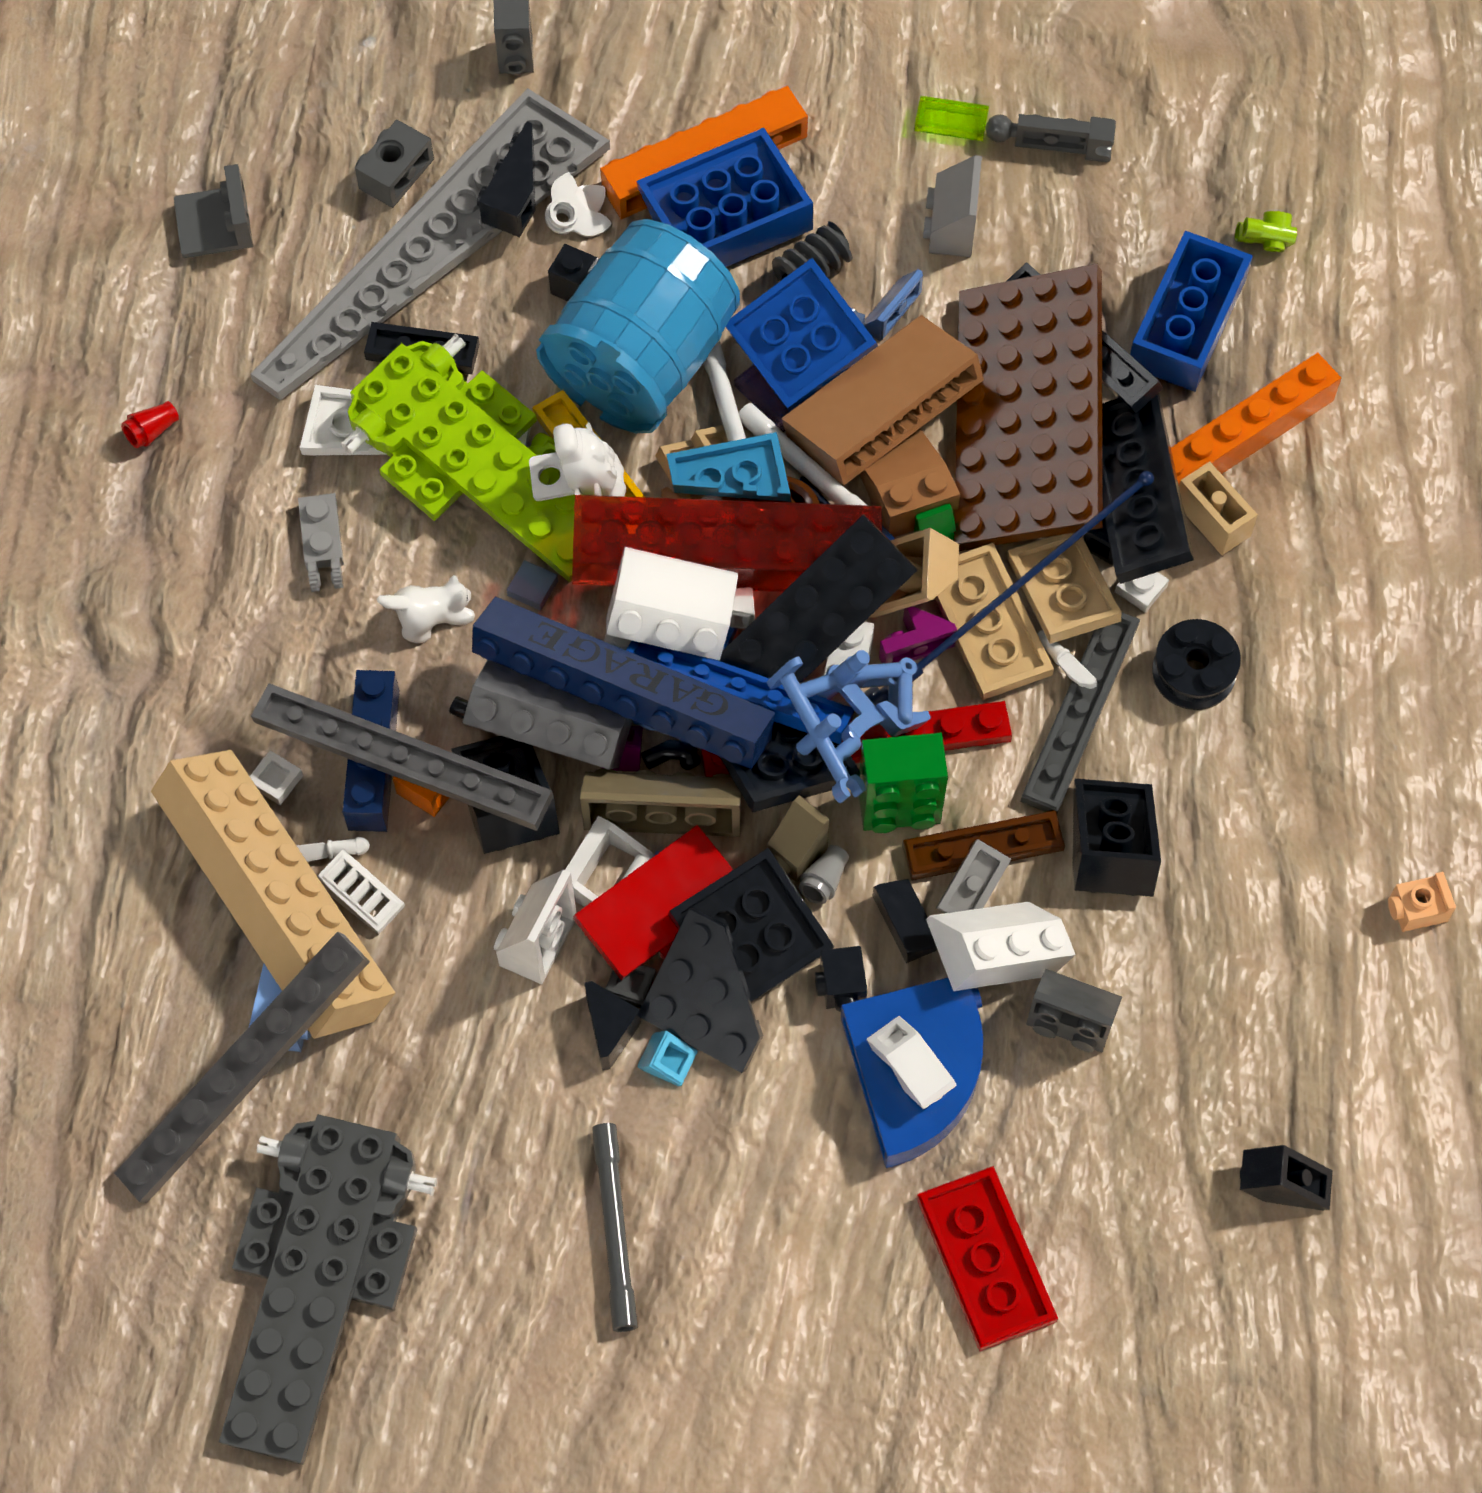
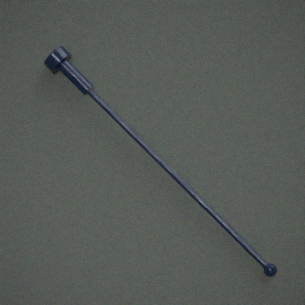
M1149 471L1142 472L1136 483L926 657L916 663L917 671L912 675V682L924 673L922 669L1129 497L1143 486H1150L1154 481L1153 474ZM883 686L881 689L870 687L864 694L876 706L878 703L888 701V686Z

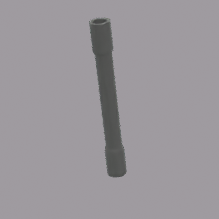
M602 1123L592 1127L595 1162L599 1172L609 1268L612 1328L615 1332H627L637 1329L638 1323L628 1259L619 1174L620 1155L617 1127L613 1123Z

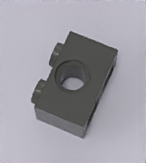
M493 0L494 34L499 74L534 72L533 34L529 0Z
M396 119L388 129L380 133L376 144L367 154L361 155L358 159L355 173L359 189L394 208L434 160L431 138Z

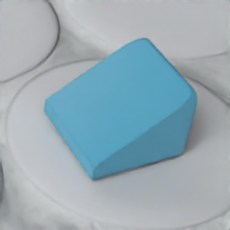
M668 1031L655 1032L651 1036L637 1067L676 1086H682L698 1050Z

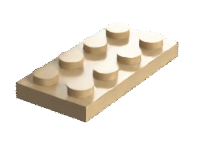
M994 543L959 554L958 579L935 597L943 618L955 623L957 630L1013 584ZM1017 591L956 641L958 650L982 700L1053 675L1054 667Z

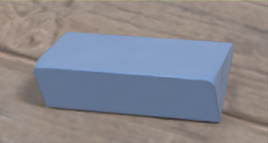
M917 269L897 280L865 319L864 326L872 337L879 341L883 340L921 294L923 272Z

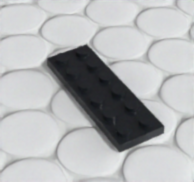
M1159 393L1137 413H1134L1119 398L1102 403L1103 509L1136 483L1142 472L1149 471L1154 476V481L1150 486L1140 488L1105 517L1115 574L1120 584L1194 560Z
M863 514L722 651L720 661L770 679L789 660L799 656L803 665L794 674L798 682L801 683L918 569Z

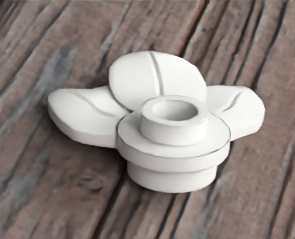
M569 172L554 181L550 190L552 202L548 205L545 212L546 224L553 232L558 234L575 232L583 237H595L610 228L611 221L599 213L605 198L606 189L604 186L584 185L577 187L575 179ZM564 213L568 216L569 220L567 222H560L557 220L556 215Z

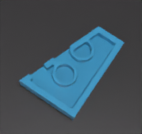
M777 432L667 454L674 493L791 502V494Z

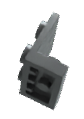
M238 164L224 166L226 181H220V189L174 197L180 249L183 258L253 247L245 188Z

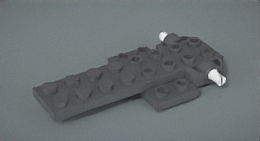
M317 1114L315 1121L297 1123L284 1136L283 1141L261 1136L259 1139L260 1144L257 1145V1153L278 1157L280 1189L279 1193L256 1187L232 1266L234 1271L268 1280L219 1439V1443L302 1465H304L351 1300L395 1311L418 1230L416 1226L396 1222L398 1213L405 1204L411 1190L433 1196L435 1192L434 1187L437 1184V1178L415 1174L416 1163L414 1155L409 1149L400 1144L401 1140L397 1133Z

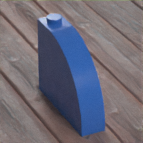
M947 977L842 1005L841 1022L886 1168L913 1160L935 1147L949 1135L967 1111L978 1083L983 1058V1031L978 1008H982V1001L978 988L953 991ZM898 1016L903 1018L921 1035L957 1085L944 1094L940 1100L932 1103L925 1109H922L904 1092L892 1068L872 1051L866 1040Z

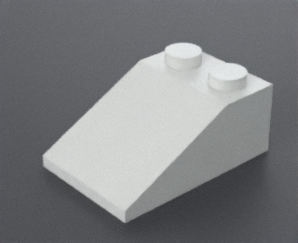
M563 869L531 885L526 895L521 894L518 897L512 911L514 919L509 929L503 928L500 931L494 945L499 966L541 985L543 984L575 922L573 916L577 912L571 872Z

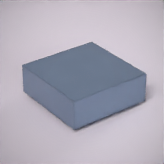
M524 560L507 588V596L541 611L558 582V575Z

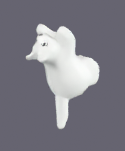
M455 575L449 579L445 586L423 588L410 585L400 588L394 595H380L377 598V602L380 605L396 611L402 625V636L404 639L417 644L425 643L431 638V630L437 624L467 625L475 618L474 611L466 608L471 600V591L465 588Z

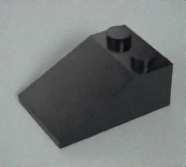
M497 736L451 749L452 753L550 790L534 748L530 744L504 736ZM554 797L537 831L468 805L484 854L560 834Z
M1075 778L1072 857L1074 890L1091 893L1154 897L1161 865V854L1152 784Z

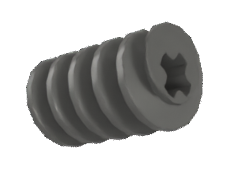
M828 221L827 226H820L816 234L811 233L807 235L805 240L797 242L793 249L785 250L782 257H775L772 260V268L780 282L813 258L824 274L829 277L830 270L828 264L833 269L839 270L841 268L839 256L845 262L852 261L853 257L849 249V243L841 229L835 223Z

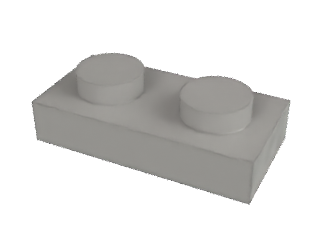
M976 839L936 908L944 913L984 908L1011 858Z

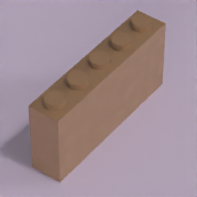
M920 315L781 418L787 437L842 485H845L984 381L978 354Z

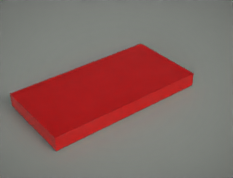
M696 825L574 914L573 920L622 981L674 941L679 930L669 917L668 912L733 869L701 828Z
M994 1166L917 1194L916 1199L979 1352L1058 1321V1316Z

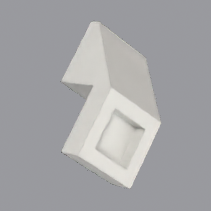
M900 1016L866 1039L872 1051L892 1068L904 1092L922 1109L940 1100L944 1094L957 1086L954 1079L921 1035Z

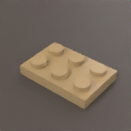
M1074 533L1052 536L1008 550V561L1017 579L1019 580ZM1083 537L1022 586L1050 644L1121 622L1122 612Z

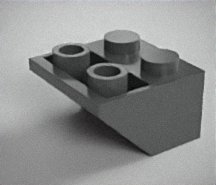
M1045 969L1033 997L1026 1025L1033 1027V1030L1041 1036L1048 1038L1058 1036L1069 1040L1079 1050L1103 1052L1122 996Z

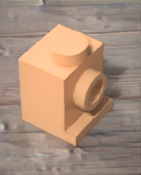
M1438 872L1432 877L1396 884L1388 898L1390 914L1394 920L1399 921L1402 932L1448 922L1456 909L1444 872ZM1423 897L1424 903L1419 902L1416 898Z

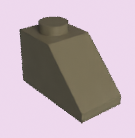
M800 795L793 801L767 844V848L770 849L786 875L795 882H798L800 876L828 849L830 820Z

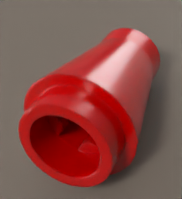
M166 401L161 405L127 415V420L121 423V427L125 437L133 447H148L168 427L179 420V415L172 403Z

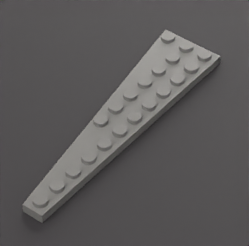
M527 88L251 373L252 381L277 399H283L367 335L371 322L383 323L501 233L502 230L481 222L477 198L482 187H488L491 182L497 162L500 159L504 160L509 152L513 135L516 132L520 133L527 121L532 123L534 138L536 205L551 195V187L557 178L568 172L573 177L610 150V140Z

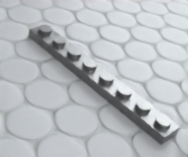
M268 683L251 715L256 724L536 831L554 797L552 790Z
M340 932L335 933L117 1169L114 1174L139 1202L148 1203L368 965L370 961L344 934Z

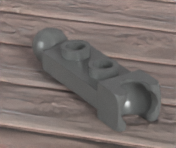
M1000 114L994 115L988 120L986 133L995 142H1005L1010 137H1016L1015 147L1085 154V160L1109 162L1111 160L1112 146L1114 145L1116 121L1109 118L1091 117L1090 122L1078 121L1073 118L1060 119L1043 117L1037 114H1019L1018 123H1012L1007 116Z

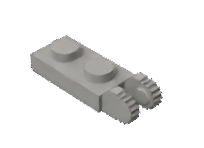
M335 493L298 498L304 560L308 570L311 592L320 591L321 579L318 568L331 567L332 569L331 581L334 584V588H343L341 565H344L336 495Z

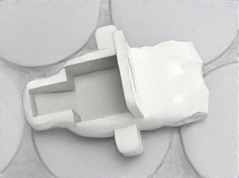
M589 422L585 425L586 428H574L571 424H561L554 427L553 435L556 452L533 456L529 459L532 493L536 501L575 495L579 505L582 506L584 504L583 494L592 498L602 508L616 509L622 505L626 493L624 467L613 449L593 432ZM550 467L557 468L560 471V478L556 483L545 485L540 482L539 478L543 470Z

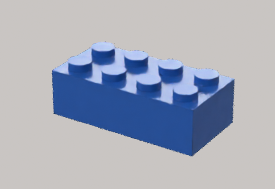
M1185 230L1133 340L1130 355L1154 377L1196 392L1246 282L1253 255Z

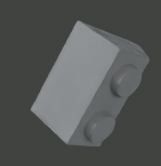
M974 155L937 173L935 188L928 187L926 209H933L932 217H925L923 238L930 239L929 253L971 257L982 156Z

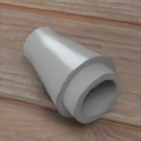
M830 845L826 852L800 876V893L806 899L816 904H825L827 900L834 898L845 864L849 860L848 853L839 846Z

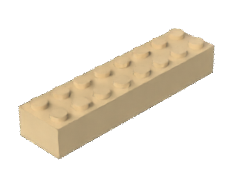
M227 750L171 760L153 786L151 793L280 989L283 991L336 932L344 934L370 961L307 1029L313 1039L374 1022L395 995V991L233 751Z

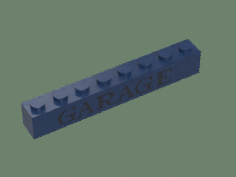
M496 596L473 624L472 653L511 668L520 674L549 684L553 688L561 689L580 697L589 703L611 710L622 717L642 723L660 733L680 739L696 748L711 752L725 758L729 762L752 769L772 739L775 712Z

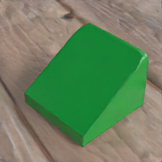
M945 504L917 514L915 516L914 533L932 528L954 541L956 526L951 505Z

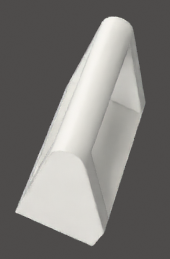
M600 816L597 817L565 869L571 872L575 902L584 907L598 898L597 895L585 887V884L610 844L635 857L623 879L650 860L654 855L615 824Z

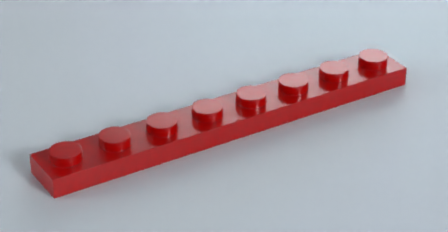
M1005 701L928 711L931 718L920 728L896 736L942 733L944 751L1011 742L1012 732ZM878 724L868 729L860 737L861 747L862 740L889 738L892 736ZM861 747L851 755L855 763H860ZM701 749L705 777H712L720 773L729 774L718 755Z

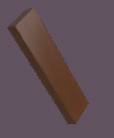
M1056 811L905 839L902 844L911 881L957 872L976 839L1011 858V861L1061 852L1065 848Z

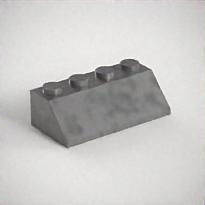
M487 660L472 687L462 723L606 769L619 768L633 720L622 717L620 714L599 705L589 703L561 689L553 688L549 684L530 676L520 674L492 660Z

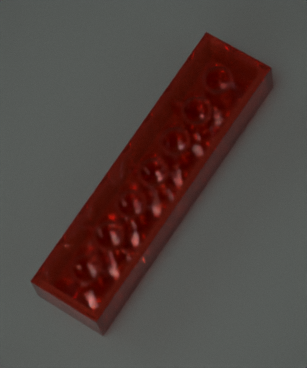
M575 495L572 585L614 586L624 547L738 573L736 588L750 587L753 591L784 592L863 514L882 532L881 506Z

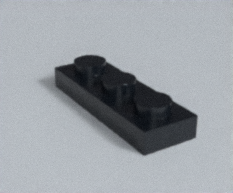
M371 322L364 355L368 361L382 362L401 343L409 346L425 341L443 346L454 334H457L459 338L463 339L466 346L453 359L460 373L473 375L480 343L479 337L473 335Z

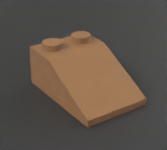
M921 428L859 474L874 509L879 515L881 524L893 537L914 531L915 516L917 514L950 504L953 515H955V510L959 507L960 492L945 461Z

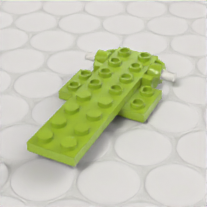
M454 334L443 346L425 341L409 346L401 343L350 392L352 403L348 409V417L354 432L341 442L345 451L348 450V453L352 455L366 442L375 449L386 453L390 459L379 469L380 475L434 521L464 493L570 583L621 532V525L583 494L584 504L582 506L579 505L575 495L543 501H536L534 499L529 459L537 455L518 439L537 422L536 414L483 370L469 383L464 381L463 375L458 371L453 359L466 346L461 337L459 338L457 334ZM550 467L542 471L539 480L545 485H552L559 480L560 474Z

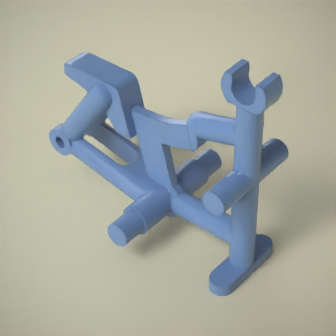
M859 650L840 665L830 667L826 675L800 684L794 674L803 665L801 658L798 656L789 660L767 681L770 689L783 685L808 731V734L797 743L796 749L801 755L805 756L817 747L836 782L832 786V794L839 804L851 796L847 788L850 789L854 798L866 790L863 780L856 774L850 776L843 763L861 747L860 737L864 732L880 724L890 736L896 737L920 728L931 718L928 711L913 712L912 675L916 673L917 665L908 657L894 663L867 665L870 661L869 654L864 650ZM888 686V701L878 703L876 706L860 689ZM837 693H840L859 715L845 728L841 737L843 742L836 748L829 736L841 726L840 717L832 713L820 722L808 700L809 697L818 695L831 700Z

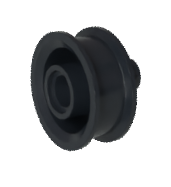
M1202 619L1181 621L1170 627L1158 642L1152 664L1154 683L1163 697L1176 706L1190 710H1203L1214 707L1226 699L1234 687L1241 664L1240 650L1233 636L1225 628L1214 622ZM1192 660L1199 661L1205 668L1194 669L1187 662Z

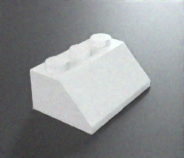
M624 547L606 616V635L720 661L730 626L738 573Z
M1030 902L930 915L926 919L953 991L1042 978L1045 969L1058 972L1076 955L1062 919Z

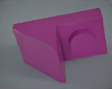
M914 606L905 608L903 622L908 632L897 631L880 641L879 660L882 664L899 662L905 657L913 661L924 658L957 631L955 623ZM954 642V643H953L950 647H948L947 649H950V648L955 647V643H956V642Z

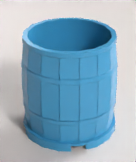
M650 219L632 221L618 240L604 252L597 261V264L581 282L575 293L563 307L556 323L549 325L539 338L541 344L536 349L537 359L548 377L561 390H564L572 401L581 407L586 400L594 407L603 411L600 420L613 427L632 433H652L667 416V406L687 386L715 344L720 340L730 318L740 306V290L731 273L714 253L692 236L662 222Z

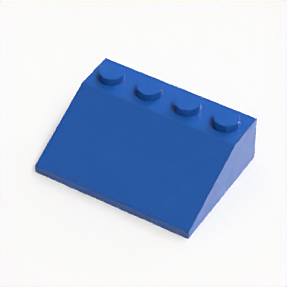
M761 128L637 181V187L652 220L669 224L692 236L714 253L725 267L813 230V202L765 128Z

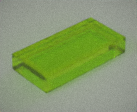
M920 96L914 131L983 141L989 106Z

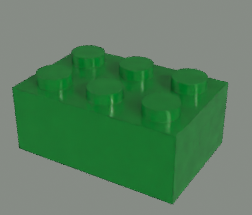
M942 733L862 740L859 770L861 772L860 778L863 780L866 790L859 795L863 831L873 830L875 833H889L896 828L911 826L916 830H924L933 827L935 824H941L948 781Z

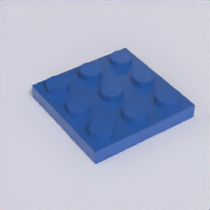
M813 258L731 317L726 325V329L789 412L878 347L875 339Z

